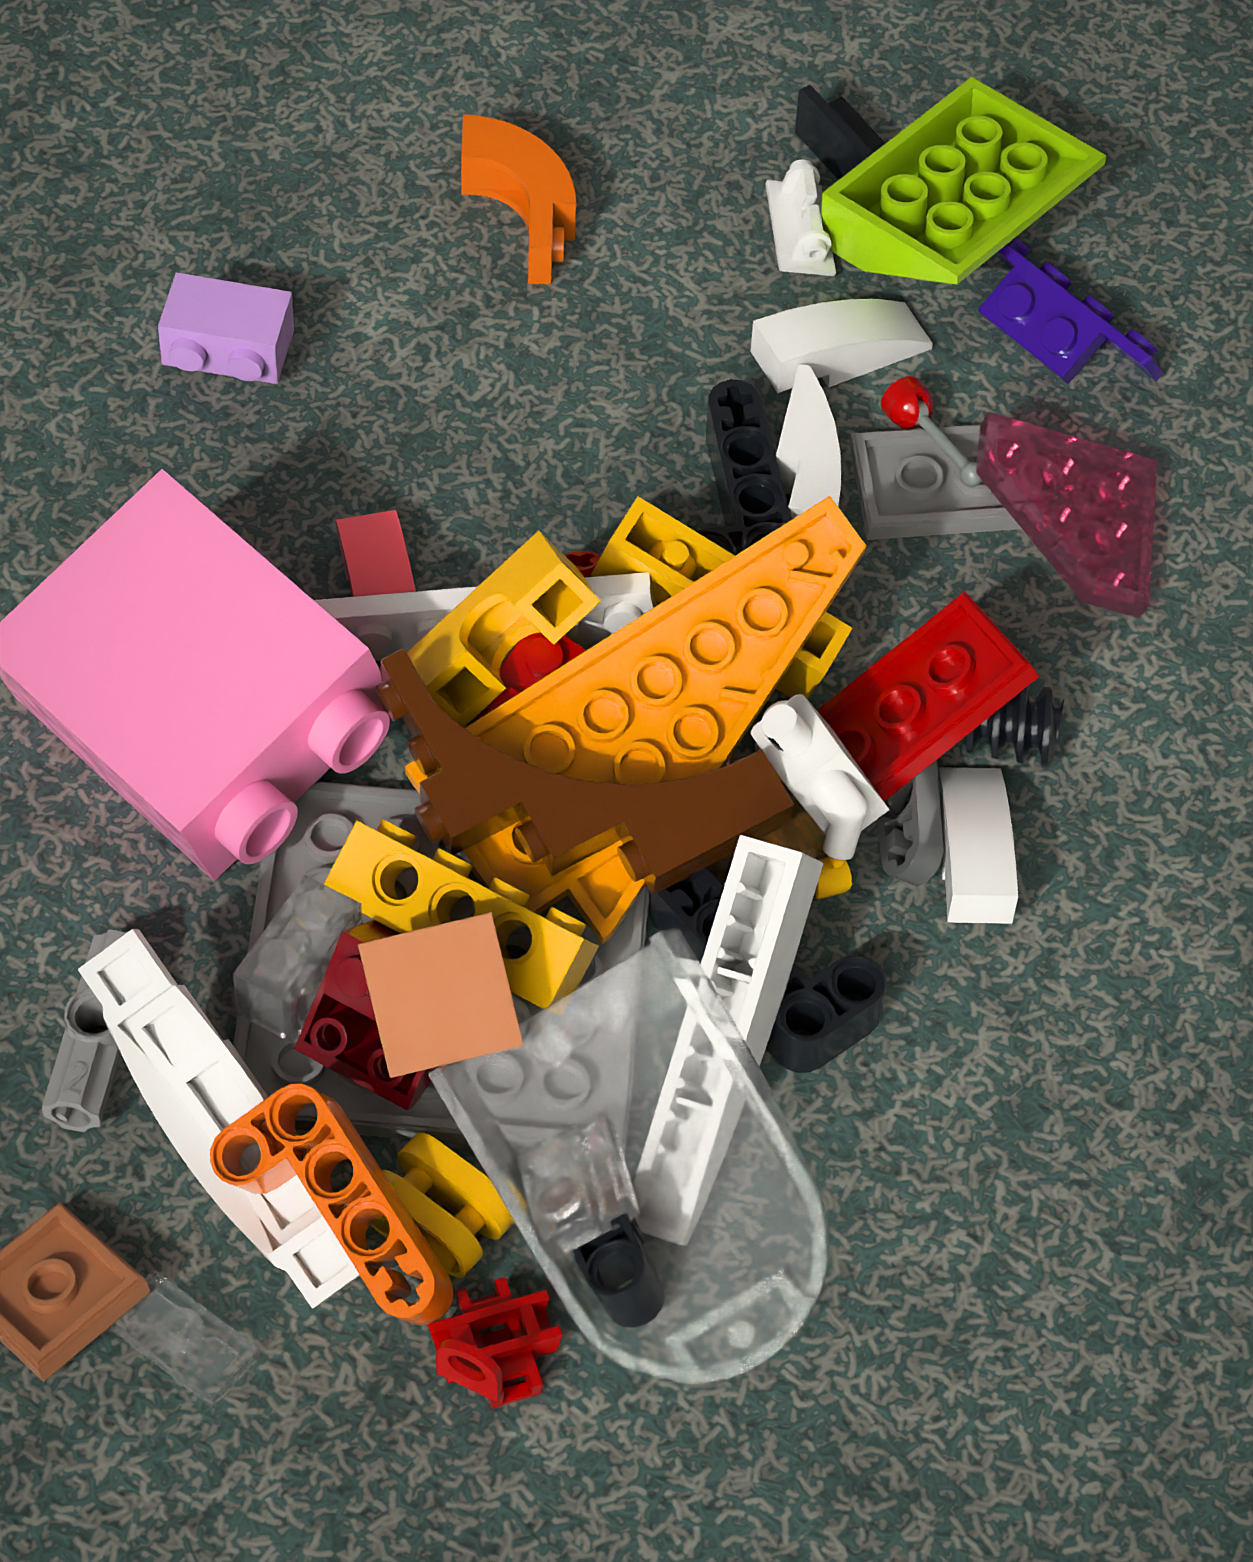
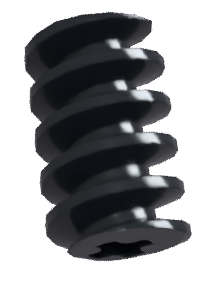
M1044 686L1033 703L1029 701L1028 689L1026 687L964 737L967 754L974 755L985 738L989 740L991 756L994 759H999L1008 743H1012L1017 763L1024 764L1032 749L1038 748L1042 768H1049L1054 758L1064 699L1059 707H1055L1052 689Z

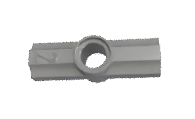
M108 929L104 934L94 935L85 963L128 932ZM81 976L76 994L69 999L65 1007L64 1021L66 1028L43 1101L42 1112L45 1118L53 1120L63 1129L86 1132L87 1129L101 1126L118 1065L124 1061V1058L109 1029L98 1034L86 1033L92 1027H107V1024L103 1018V1005Z

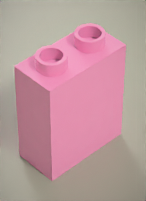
M163 469L149 480L0 622V677L14 697L213 881L219 878L237 859L243 864H254L271 855L285 841L295 825L298 809L294 803L330 768L342 774L353 771L365 763L380 747L389 730L390 717L376 691V685L382 683L381 671L370 649Z

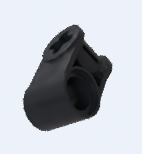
M618 1188L608 1192V1201L573 1219L567 1215L556 1219L559 1230L575 1262L584 1274L589 1287L614 1323L622 1327L636 1328L648 1324L657 1317L663 1308L665 1300L664 1288L643 1244L645 1243L643 1234ZM633 1279L627 1286L618 1289L622 1283Z

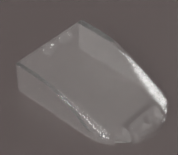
M679 928L659 931L649 937L652 944L520 1024L519 1028L523 1046L441 1066L430 1072L428 1076L570 1316L585 1336L605 1355L634 1372L638 1370L655 1377L674 1380L675 1383L694 1384L714 1382L742 1374L769 1359L793 1338L812 1312L821 1293L829 1260L830 1238L826 1210L817 1183L765 1076ZM616 1188L622 1193L645 1239L643 1244L665 1292L663 1308L657 1317L648 1324L636 1328L622 1327L614 1323L608 1316L575 1262L556 1222V1219L564 1215L573 1219L608 1201V1192ZM633 1279L625 1281L618 1289L627 1286Z

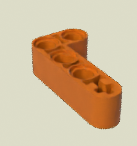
M290 1084L273 1093L224 1128L215 1137L210 1149V1163L214 1173L226 1183L253 1194H267L276 1190L297 1175L374 1299L387 1314L416 1325H427L440 1320L448 1312L453 1301V1285L449 1275L348 1116L333 1098L304 1084ZM309 1104H315L317 1108V1121L314 1127L308 1133L298 1136L295 1130V1119L298 1112ZM258 1143L261 1149L259 1165L252 1173L243 1176L240 1170L241 1155L248 1146ZM350 1159L353 1165L351 1182L345 1189L334 1193L330 1185V1175L333 1168L339 1162ZM386 1216L390 1225L388 1238L381 1247L370 1250L366 1242L367 1228L374 1219ZM399 1265L406 1274L423 1280L416 1288L420 1298L416 1304L404 1300L412 1292L411 1286L402 1273L390 1268Z

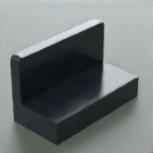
M811 85L799 89L795 133L838 180L886 144L842 96L827 103Z

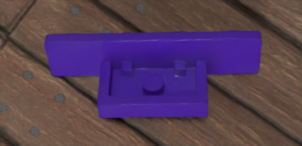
M1017 237L995 254L1012 269L977 311L1068 384L1077 375L1104 341L1157 382L1164 372L1153 359L1158 350L1147 339L1132 328L1125 336L1110 325L1115 316L1092 296L1087 295L1082 302L1067 291L1072 282L1047 261L1040 268H1037L1025 258L1030 250Z

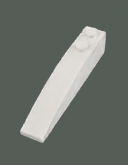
M743 835L739 837L628 1203L642 1233L682 1246H688L715 1184L762 1061L822 870L823 862L802 852Z

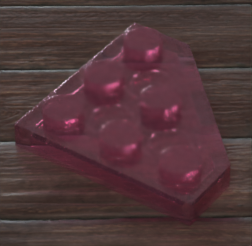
M988 412L980 425L976 474L1083 603L1140 618L1149 606L1157 460Z

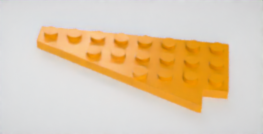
M828 496L473 722L465 729L486 744L521 762L551 773L585 781L614 784L658 783L689 778L720 769L725 766L864 555L866 544L833 499ZM415 761L405 766L406 776L420 795V782L433 776L434 772L424 776ZM521 821L460 852L464 860L473 865L471 870L483 886L489 888L494 877L530 895L524 907L537 914H540L568 895L601 944L611 939L646 886L643 879L634 882L625 870L617 852V847L623 844L621 840L552 876L542 859L533 863L525 852L516 833V827L522 825Z

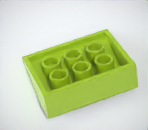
M970 77L822 193L821 220L823 231L830 236V251L864 272L957 285L1104 166L1106 155L977 79Z

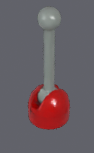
M906 376L892 383L882 396V411L894 424L901 428L909 429L921 426L960 468L963 482L969 486L979 485L985 477L982 465L977 462H970L930 419L933 414L934 401L929 390L914 376Z

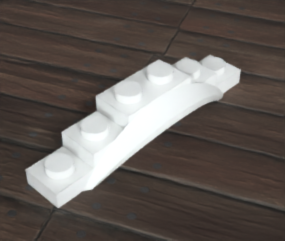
M132 929L81 966L78 971L103 1005V1018L148 1106L179 1155L223 1212L272 1264L288 1272L312 1309L360 1276L297 1175L267 1194H253L222 1181L214 1173L210 1163V1149L215 1137L224 1128L269 1096L230 1040H222L185 985H177L139 929ZM258 1143L248 1146L241 1155L240 1170L243 1176L252 1173L259 1165L261 1149Z

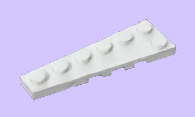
M650 573L585 577L601 602L572 627L565 636L588 650L656 607L657 604ZM477 587L314 601L370 649L375 660H380L402 648L407 653ZM514 647L508 652V654H507L506 657L504 658L503 662H504L505 659L508 657V655L511 653V651L514 649Z

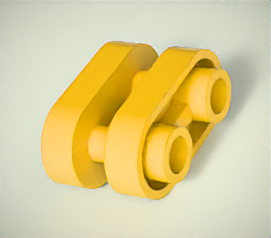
M419 1132L397 1154L398 1162L405 1172L404 1177L402 1178L389 1170L382 1171L447 1274L463 1278L483 1257L481 1245L474 1235L479 1232L487 1238L493 1240L500 1239L518 1219V1210L507 1193L493 1180L436 1138ZM425 1193H428L430 1196H432L434 1199H436L438 1202H440L442 1205L448 1208L451 1212L455 1214V1216L451 1215L449 1212H447L445 1209H443L441 1206H439L437 1203H435L433 1200L427 1197ZM380 1216L374 1219L370 1225L377 1232L388 1238L390 1225L387 1217Z

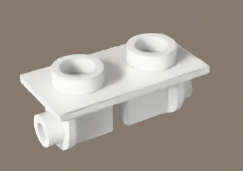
M802 159L793 162L783 182L767 180L765 183L779 271L835 276L833 252L830 251L831 239L829 234L823 231L821 220L822 187L818 185L820 174L819 170L812 166V163L808 160Z

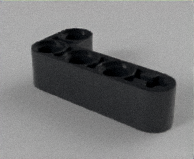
M730 379L720 382L712 388L708 398L706 443L725 526L705 528L696 532L736 556L791 521L762 397L758 389L751 383Z
M707 867L654 895L650 893V919L654 926L697 974L724 889V885ZM846 956L809 979L793 962L766 1050L787 1070L807 1073L821 1068L868 1036L878 1026L883 1009L887 983L886 975L881 966L864 956ZM856 994L862 996L865 1000L852 1001L843 995ZM796 1028H805L811 1030L815 1034L811 1036H802L795 1034L791 1030Z

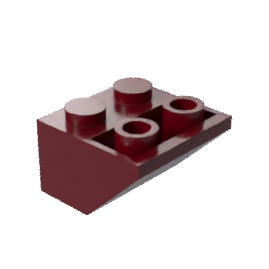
M371 920L342 931L294 1050L408 1111L414 1107L442 1066L393 1078L389 1076L358 944L400 933L376 920Z

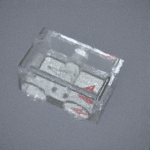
M304 875L233 973L237 1015L295 1043L301 1033L342 931L363 924L362 903Z

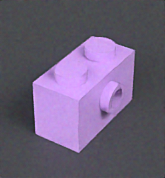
M175 273L158 324L162 365L177 367L185 371H202L232 376L243 381H261L278 384L294 333L292 292Z

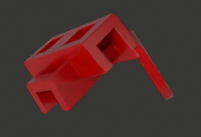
M505 1277L495 1279V1294L470 1301L466 1288L457 1290L456 1304L459 1315L427 1324L437 1351L436 1374L445 1377L448 1384L455 1382L487 1397L491 1409L542 1393L543 1382L534 1358L557 1352L563 1335L560 1326L552 1327L546 1309L550 1298L547 1290L513 1299ZM502 1323L506 1325V1329L482 1336L479 1330ZM520 1323L523 1324L526 1335L523 1334ZM524 1376L525 1382L505 1388L502 1387L503 1382Z

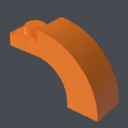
M463 114L461 195L486 196L499 200L513 208L522 217L529 233L528 284H551L552 262H563L564 241H575L576 192L568 169L553 149L521 127L490 117Z

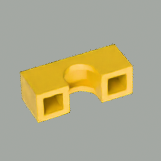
M538 530L419 640L407 654L434 702L464 728L506 689L500 678V667L508 652L520 640L534 633H542L554 645L599 604L601 600L578 568Z

